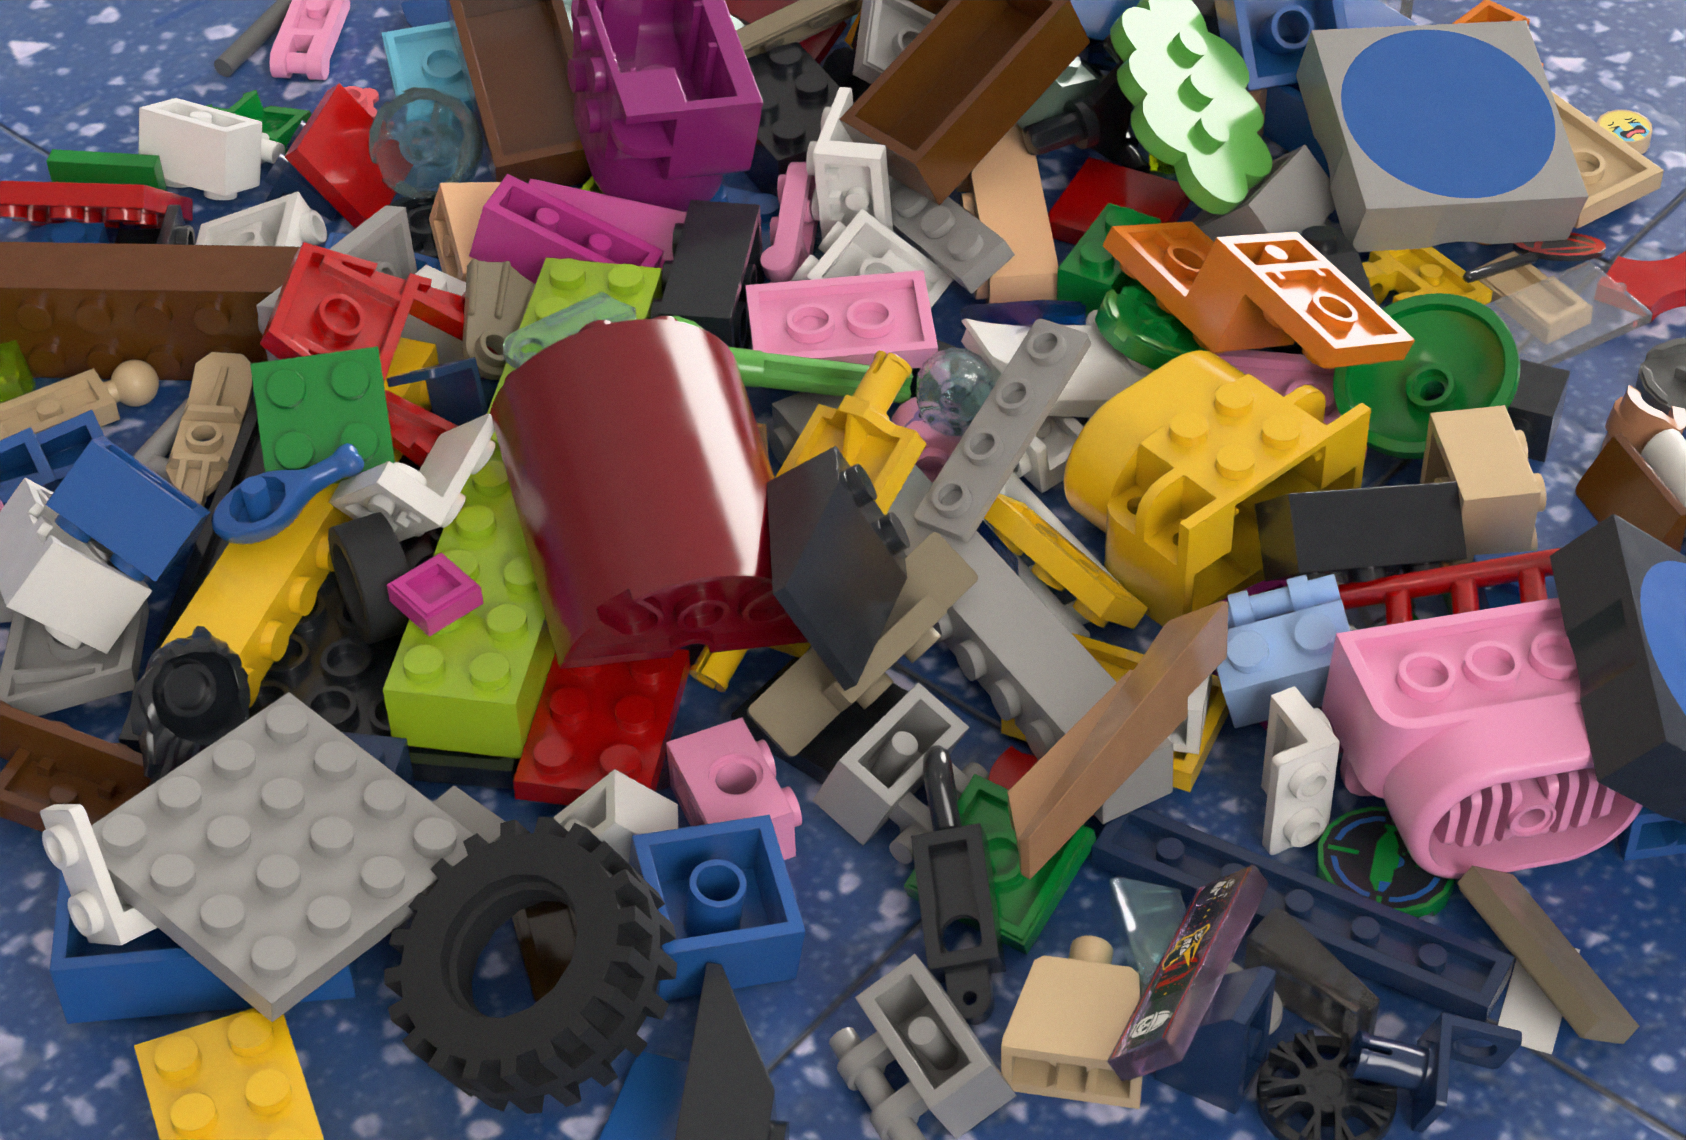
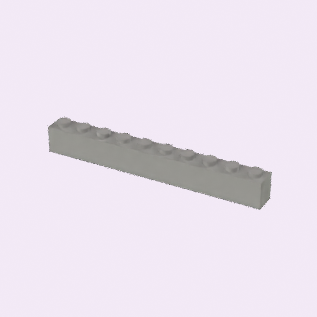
M799 392L772 403L774 429L769 432V442L776 459L783 465L818 404L837 409L844 397ZM914 465L887 514L893 512L899 518L908 535L910 547L904 550L905 558L934 532L918 525L914 518L916 509L933 484L916 465ZM977 531L968 542H962L940 534L977 573L978 580L933 626L941 635L936 642L943 641L956 656L963 674L970 681L977 680L987 691L1001 718L1006 721L1015 719V725L1026 736L1032 753L1040 760L1117 682ZM1168 737L1094 813L1102 824L1173 792V743Z

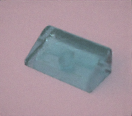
M1125 878L1109 879L1111 911L1128 965L1139 973L1140 1000H1142L1183 923L1187 910L1180 889ZM1187 916L1168 954L1175 949L1178 941L1194 934L1193 930L1184 932L1190 922L1189 916ZM1198 951L1194 955L1199 957V962L1197 966L1187 976L1178 980L1186 981V988L1191 982L1203 958L1201 951ZM1204 960L1192 982L1209 978ZM1162 965L1141 1003L1145 1017L1149 1016L1156 1009L1161 1011L1165 1005L1175 1008L1186 990L1185 988L1147 1003L1164 971ZM1171 998V999H1169V1000H1171V1001L1165 1003V1002H1166V1001H1165L1166 999ZM1159 1001H1161L1158 1005H1156L1158 1007H1155V1009L1152 1010V1008H1154L1155 1002L1158 1003Z

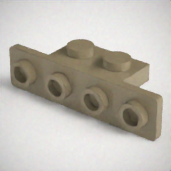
M931 533L905 558L907 580L856 686L844 691L816 651L811 647L748 707V716L787 757L797 755L838 714L855 701L863 709H866L894 682L885 672L902 655L911 663H914L941 637L933 626L977 582L978 575L939 533Z

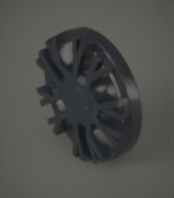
M1314 1029L1307 1030L1305 1035L1301 1032L1294 1034V1040L1285 1043L1283 1040L1277 1043L1276 1049L1272 1048L1269 1051V1056L1258 1075L1256 1102L1263 1122L1279 1140H1320L1321 1126H1333V1140H1382L1394 1121L1397 1107V1087L1382 1083L1367 1086L1358 1082L1361 1078L1353 1079L1348 1077L1347 1069L1344 1067L1350 1061L1347 1059L1352 1038H1349V1033L1343 1032L1342 1038L1315 1036ZM1319 1053H1332L1338 1056L1333 1060H1325ZM1303 1055L1309 1067L1306 1068L1298 1056ZM1281 1067L1296 1078L1285 1079L1274 1077L1273 1075ZM1287 1097V1098H1282V1099L1270 1101V1098ZM1300 1112L1309 1122L1302 1132L1299 1133L1289 1127L1283 1120L1294 1113ZM1351 1116L1356 1117L1370 1127V1129L1354 1137L1346 1121Z

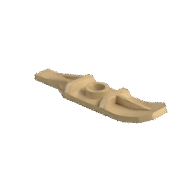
M211 352L195 364L189 397L166 465V475L170 484L203 507L207 497L218 488L224 471L228 469V460L249 410L253 392L251 363L243 354ZM202 439H211L209 441L204 442L199 441Z

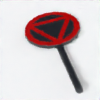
M1572 232L1567 240L1513 243V249L1522 255L1467 271L1463 275V280L1466 283L1475 282L1535 263L1538 259L1566 262L1596 259L1605 255L1606 244L1598 238Z

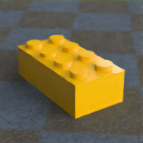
M251 1008L134 1045L160 1140H324L284 1014L271 1022L255 1008Z

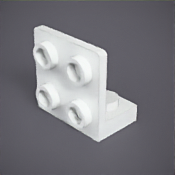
M839 87L832 107L824 108L821 118L820 136L818 141L810 142L807 151V173L810 176H815L816 183L812 198V218L814 221H820L822 241L837 221H840L847 227L861 209L893 232L885 145L855 143L851 140L839 120L853 105L852 88Z
M488 413L442 433L436 440L419 472L403 463L385 462L341 481L329 503L354 520L381 512L389 521L399 542L413 536L420 537L425 532L438 527H447L456 518L464 505L466 497L461 493V490L470 474L478 473L488 462L495 449V442L490 440L495 432L491 414Z

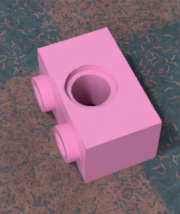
M742 717L666 742L670 786L690 826L770 815L783 859L786 860L796 856L795 827L802 825V814L798 800L791 787L781 788L776 780L775 762L768 744L763 739L755 742Z

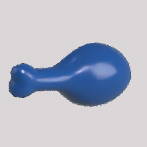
M346 443L339 446L330 457L306 469L275 470L249 477L233 488L218 503L212 514V528L217 536L233 544H252L267 540L291 525L317 493L343 477H351L360 473L364 468L363 458L359 455L358 450L353 444Z

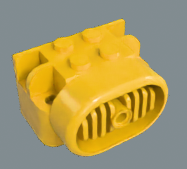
M1203 350L1187 352L1170 360L1119 392L1094 413L1079 433L1069 453L1063 480L1065 496L1070 506L1077 513L1106 533L1104 567L1127 591L1149 608L1145 614L1163 627L1171 619L1212 605L1227 598L1229 594L1240 592L1265 580L1255 511L1256 503L1289 493L1361 488L1371 408L1360 403L1326 425L1324 423L1325 395L1314 386L1303 385L1283 397L1252 375L1244 374L1215 353Z

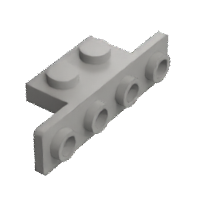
M1038 319L1034 322L916 509L914 518L918 525L962 542H968L972 538L1090 348L1091 341L1087 333L1044 319Z

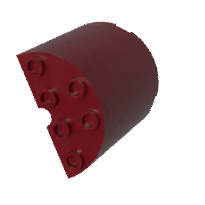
M658 316L653 319H636L614 323L607 320H596L583 326L578 333L561 339L539 351L518 369L513 370L506 376L503 386L493 401L490 414L560 669L672 657L673 653L679 648L696 643L707 645L710 653L808 643L802 632L773 595L767 482L775 477L738 364L733 353L723 341L702 328L678 322L676 318L671 316Z

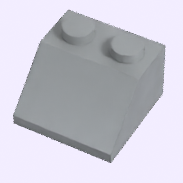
M1303 145L1272 160V169L1257 186L1248 189L1245 199L1232 212L1219 215L1202 210L1192 222L1213 242L1216 237L1287 232L1301 234L1304 229L1311 226H1330L1331 221L1328 216L1335 210L1330 191V179L1307 146Z

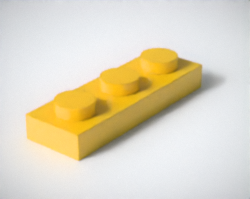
M998 494L984 519L994 526L991 534L1005 549L1019 556L1023 553L1029 556L1035 562L1031 568L1032 573L1052 588L1063 591L1066 588L1077 598L1072 605L1073 608L1090 622L1104 628L1110 621L1135 629L1149 609L1025 503Z

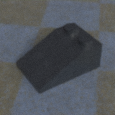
M834 446L768 481L767 495L773 595L844 691L857 685L907 580L904 550L910 547V541L899 518L893 512L884 515L874 501L877 498L876 491L864 468L858 463L850 466L837 446Z

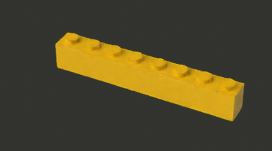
M400 337L386 378L438 365L436 344ZM385 378L384 387L386 390L428 411L431 410L432 406L425 380L388 387L387 379ZM393 447L395 462H398L403 454ZM340 483L331 484L317 493L304 507L295 521L277 535L252 544L229 543L160 648L177 638L191 636L197 626L205 627L214 637L226 642L230 649L239 655L242 667L248 674L250 708L257 699L264 676L273 662L279 661L284 656L289 636L301 617L307 616L312 611L317 591L329 572H334L328 542L329 528L354 520L329 503Z

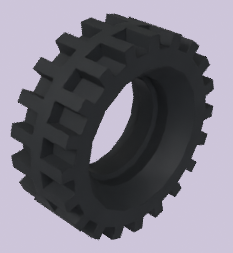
M538 817L534 833H530L514 819L500 823V840L489 844L476 833L463 841L468 856L455 866L450 865L441 858L430 869L439 881L427 896L418 893L408 906L416 913L409 930L393 929L389 945L402 954L401 965L384 970V985L403 998L389 1006L388 1011L391 1021L409 1034L402 1041L412 1053L470 1097L476 1096L489 1107L504 1111L508 1101H510L526 1114L542 1113L544 1095L550 1094L566 1107L580 1102L579 1084L591 1077L605 1088L618 1078L610 1063L625 1048L636 1057H639L648 1045L646 1041L637 1035L641 1025L647 1016L662 1020L669 1005L656 994V990L660 980L676 979L677 963L660 946L675 940L676 934L674 925L658 911L665 904L659 893L605 840L601 842L589 829L575 822L568 832L553 817ZM557 901L568 905L575 914L578 934L571 962L555 987L530 1008L509 1016L497 1018L488 1017L480 1013L473 1000L472 979L478 957L494 932L518 911L540 902Z

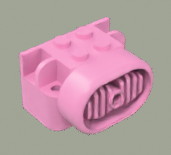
M1558 598L1336 633L1321 711L1328 718L1334 735L1340 741L1338 753H1343L1340 766L1341 779L1345 787L1352 794L1358 796L1375 795L1385 800V804L1409 854L1423 870L1442 878L1461 879L1472 865L1508 873L1567 862L1585 856L1612 841L1633 822L1643 806L1597 782L1580 702L1578 668L1566 635Z

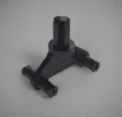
M1109 34L1103 41V48L1108 51L1117 65L1091 94L1085 98L1079 97L1065 103L1062 114L1025 126L1022 131L1025 147L1030 155H1042L1074 143L1077 148L1082 150L1090 147L1111 162H1119L1123 167L1150 174L1151 166L1137 150L1139 141L1128 128L1132 103L1121 91L1117 80V71L1124 62L1115 51L1111 35Z

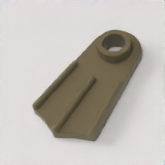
M472 259L467 265L462 352L464 359L475 357L480 376L490 380H500L536 285L511 266L510 261L485 262ZM487 346L493 348L498 355L493 354Z

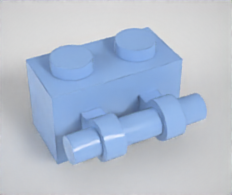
M1306 574L1286 579L1288 586L1251 596L1248 595L1247 590L1227 595V658L1217 667V671L1234 728L1268 720L1271 695L1293 686L1299 690L1312 708L1322 706L1336 633L1350 631L1334 574L1312 580H1307Z

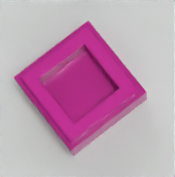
M442 553L437 554L387 584L389 601L429 637L484 604L481 587Z

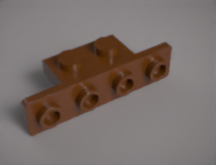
M0 700V758L9 761L0 772V817L43 832L46 828L40 815L41 810L54 804H81L87 813L90 824L93 825L147 788L150 778L144 776L141 753L134 751L124 744L111 743L74 730L63 722L49 721L13 708L8 703Z

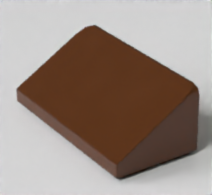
M1622 433L1614 435L1579 480L1575 489L1576 495L1599 523L1610 515L1615 514L1680 553L1686 530V508Z

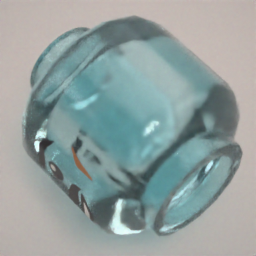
M948 348L933 354L923 363L916 379V401L921 417L932 429L946 436L962 437L996 384L991 367L980 355L964 348Z

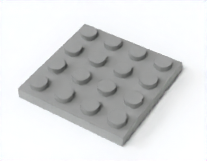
M289 692L91 825L116 893L271 1022L275 1021L382 940L393 929H396L416 913L408 907L418 893L427 896L439 881L430 869L441 858L452 866L459 863L468 856L463 841L474 835Z

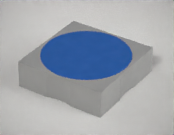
M1526 20L1311 31L1296 78L1313 135L1323 150L1328 163L1330 191L1343 234L1357 252L1421 249L1451 242L1506 244L1568 239L1589 196Z

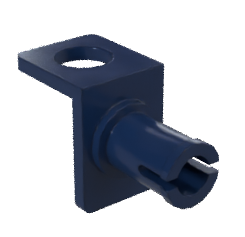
M475 357L428 366L386 378L388 387L425 380L433 413L458 426L487 414L499 380H490L480 376Z
M1444 1012L1437 1017L1417 1040V1045L1371 1035L1366 1031L1358 1030L1350 1044L1347 1058L1352 1061L1356 1060V1064L1349 1063L1347 1065V1075L1353 1079L1361 1078L1408 1089L1410 1096L1413 1098L1411 1130L1423 1133L1446 1108L1450 1059L1497 1069L1522 1044V1032ZM1478 1038L1487 1040L1494 1045L1470 1047L1458 1043L1457 1040Z

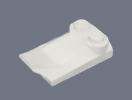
M1093 310L1088 314L1084 325L1066 326L1087 333L1091 346L1048 416L1091 418L1113 396L1155 371L1129 359L1103 337L1095 321L1098 310ZM963 319L961 321L967 329L961 342L994 387L1031 327Z

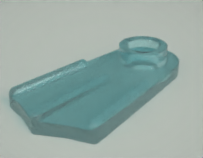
M600 292L508 335L503 343L504 359L510 366L518 369L539 351L561 339L578 333L583 326L590 322L607 320L614 323L636 320V308L617 301L604 292Z

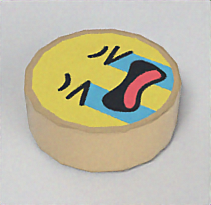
M1613 110L1599 117L1597 123L1640 154L1645 153L1649 148L1653 131L1652 124L1643 115L1630 110Z

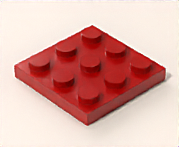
M0 181V218L12 219L13 222L31 223V226L41 227L45 224L64 223L67 220V222L73 221L78 223H104L105 229H119L120 222H123V225L140 226V229H161L168 205H180L184 221H192L193 218L192 198L147 185Z

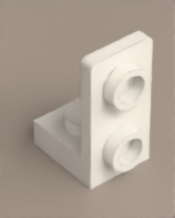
M54 804L41 810L40 815L46 828L42 833L45 851L51 862L58 869L62 870L71 897L68 899L70 917L78 931L87 937L88 942L123 945L158 928L116 893L84 807L81 804Z

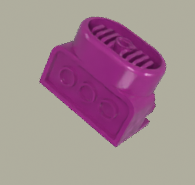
M725 0L572 1L571 19L573 22L574 46L572 58L568 60V80L571 91L575 93L574 121L594 181L605 195L687 212L690 200L710 201L721 185L723 174L747 172L750 170L763 100Z

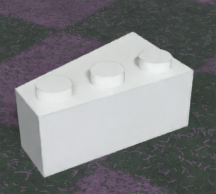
M24 478L0 511V591L6 607L44 624L45 629L54 638L71 648L78 649L81 643H85L107 654L152 590L144 581H137L115 567L109 560L113 552L93 538L88 543H84L62 530L55 523V519L59 514L45 505L54 492Z

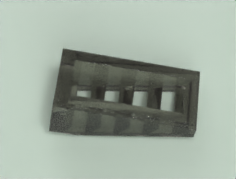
M1274 907L1247 937L1244 970L1265 966L1277 971L1274 990L1282 1001V1007L1328 1034L1342 1038L1343 1032L1349 1033V1038L1353 1039L1355 1033L1358 1030H1362L1374 1035L1380 999L1293 917L1282 909Z

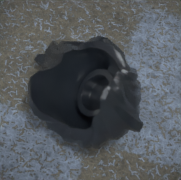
M197 626L191 636L177 638L166 643L162 648L157 649L148 660L146 673L134 686L130 705L132 732L138 735L143 758L144 776L150 778L147 788L250 719L248 674L242 667L239 655L231 650L226 642L214 637L203 626Z

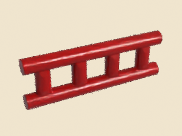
M1561 548L1381 577L1367 582L1339 584L1337 586L1344 610L1385 604L1386 625L1413 621L1411 599L1451 593L1453 614L1480 610L1478 588L1518 582L1520 603L1546 600L1548 596L1545 577L1554 576L1550 555Z

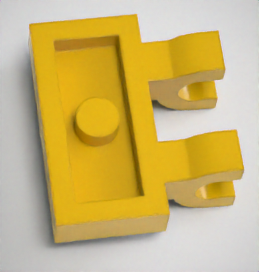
M1432 246L1421 249L1371 251L1368 262L1362 263L1378 306L1385 300L1389 291L1395 290L1400 294L1393 296L1392 303L1417 295L1443 293L1464 296L1478 301L1488 308L1490 307L1493 291L1479 280L1466 283L1463 280V275L1466 271Z

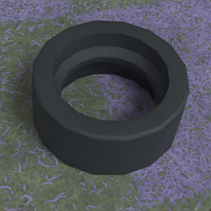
M381 512L330 527L328 542L335 575L350 617L360 636L366 643H375L404 633L409 618L389 601L387 584L410 570L399 540L389 521Z

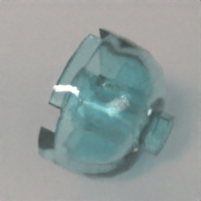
M412 87L402 91L405 93L397 96L392 102L387 101L378 110L370 128L369 154L372 163H378L380 171L385 178L382 181L388 188L408 198L435 200L440 183H467L475 177L483 159L484 137L478 118L463 101L442 90Z

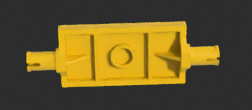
M879 350L875 353L873 362L853 396L845 395L837 409L818 404L776 477L837 446L850 466L858 463L864 468L876 491L877 498L874 501L883 514L886 515L927 444L916 430L898 426L889 420L887 411L905 380L910 377L912 368L901 357L890 352L887 355L885 351ZM810 643L770 646L769 648L801 658L809 649ZM705 645L695 664L691 665L689 673L701 684L711 689L715 687L719 692H725L729 681L748 649L710 653L708 646Z

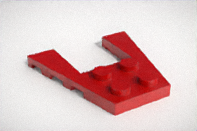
M303 242L294 255L260 345L279 360L378 346L383 380L385 381L408 314L463 341L465 292L461 296L431 287L432 279L412 273L406 279L375 271L378 263ZM487 346L493 354L498 355L493 348ZM385 389L393 447L421 467L438 437L442 433L458 427V425Z

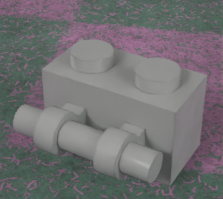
M918 682L839 759L812 801L863 846L891 819L899 826L900 834L890 843V852L899 862L909 864L914 860L911 836L933 832L929 805L926 807L914 796L925 784L923 778L924 754L930 747L935 745L945 747L951 754L969 729V726ZM970 762L962 771L952 763L957 799H959L974 774L988 780L989 775L986 769L978 763Z
M916 954L855 997L877 1031L862 1042L854 1028L846 1027L836 1032L829 1041L830 1047L839 1059L837 1065L838 1073L847 1087L853 1091L859 1090L872 1110L869 1118L870 1122L882 1140H926L917 1126L919 1116L927 1110H930L946 1129L958 1139L1017 1096L943 987ZM895 1059L910 1080L909 1083L896 1092L883 1074L886 1066Z

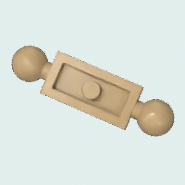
M132 359L119 364L112 373L111 380L102 382L93 368L0 404V440L29 427L37 434L89 410H93L100 427L120 420L116 403L121 402L132 407H139L149 403L158 392V375L148 363Z

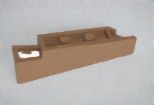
M1220 601L1169 620L1163 626L1135 669H1130L1008 791V813L1017 841L1021 875L1031 879L1136 771L1151 753L1188 717V697L1227 658L1228 603Z

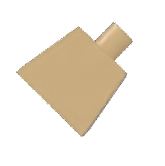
M1081 936L1072 941L1069 958L1044 955L1034 960L1001 1044V1073L1014 1092L1140 1109L1144 1066L1143 1038L1139 1039V1037L1130 1039V1037H1127L1134 1024L1142 1019L1141 1005L1114 1057H1112L1141 1002L1139 973L1132 967L1113 965V948L1106 940L1096 936ZM1129 1045L1128 1048H1126L1123 1052H1121V1049H1124L1125 1047H1127V1046Z

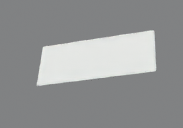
M1516 959L1498 1026L1521 1031L1522 1044L1520 1046L1552 1054L1562 1015Z

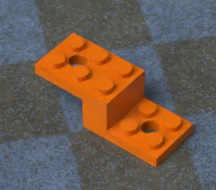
M1192 221L1112 226L1102 245L1120 262V268L1126 275L1138 280L1156 297V303L1162 310L1176 316L1193 333L1195 342L1213 353L1293 345L1296 341L1302 347L1303 355L1310 362L1324 369H1333L1335 367L1404 360L1415 341L1413 337L1297 232L1216 237L1213 242Z

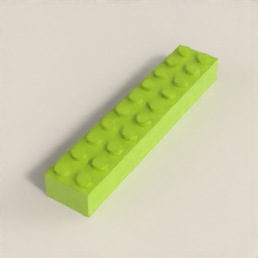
M546 257L487 414H490L493 401L503 386L506 376L544 348L578 333L583 326L596 320H607L614 323L636 319H651V308L654 298H663L662 268ZM494 432L490 439L495 442L493 454L478 473L470 474L461 490V493L466 497L464 505L456 518L443 529L433 555L434 557L439 553L444 554L481 587L484 604L430 637L409 619L383 687V694L391 735L397 738H407L408 746L521 759L555 650L496 432Z

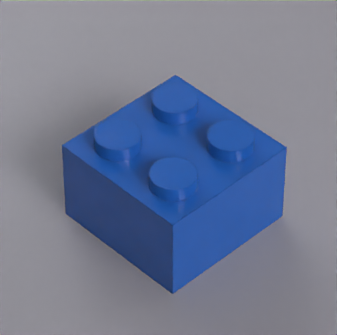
M770 815L632 835L629 864L659 893L665 904L658 911L674 925L676 934L675 940L660 946L677 963L676 979L660 980L656 990L658 996L665 1001L701 995L707 963L722 965L732 989L797 978L806 931Z

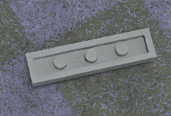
M888 175L893 231L934 262L971 294L1015 256L1002 237L950 197H947L939 206Z

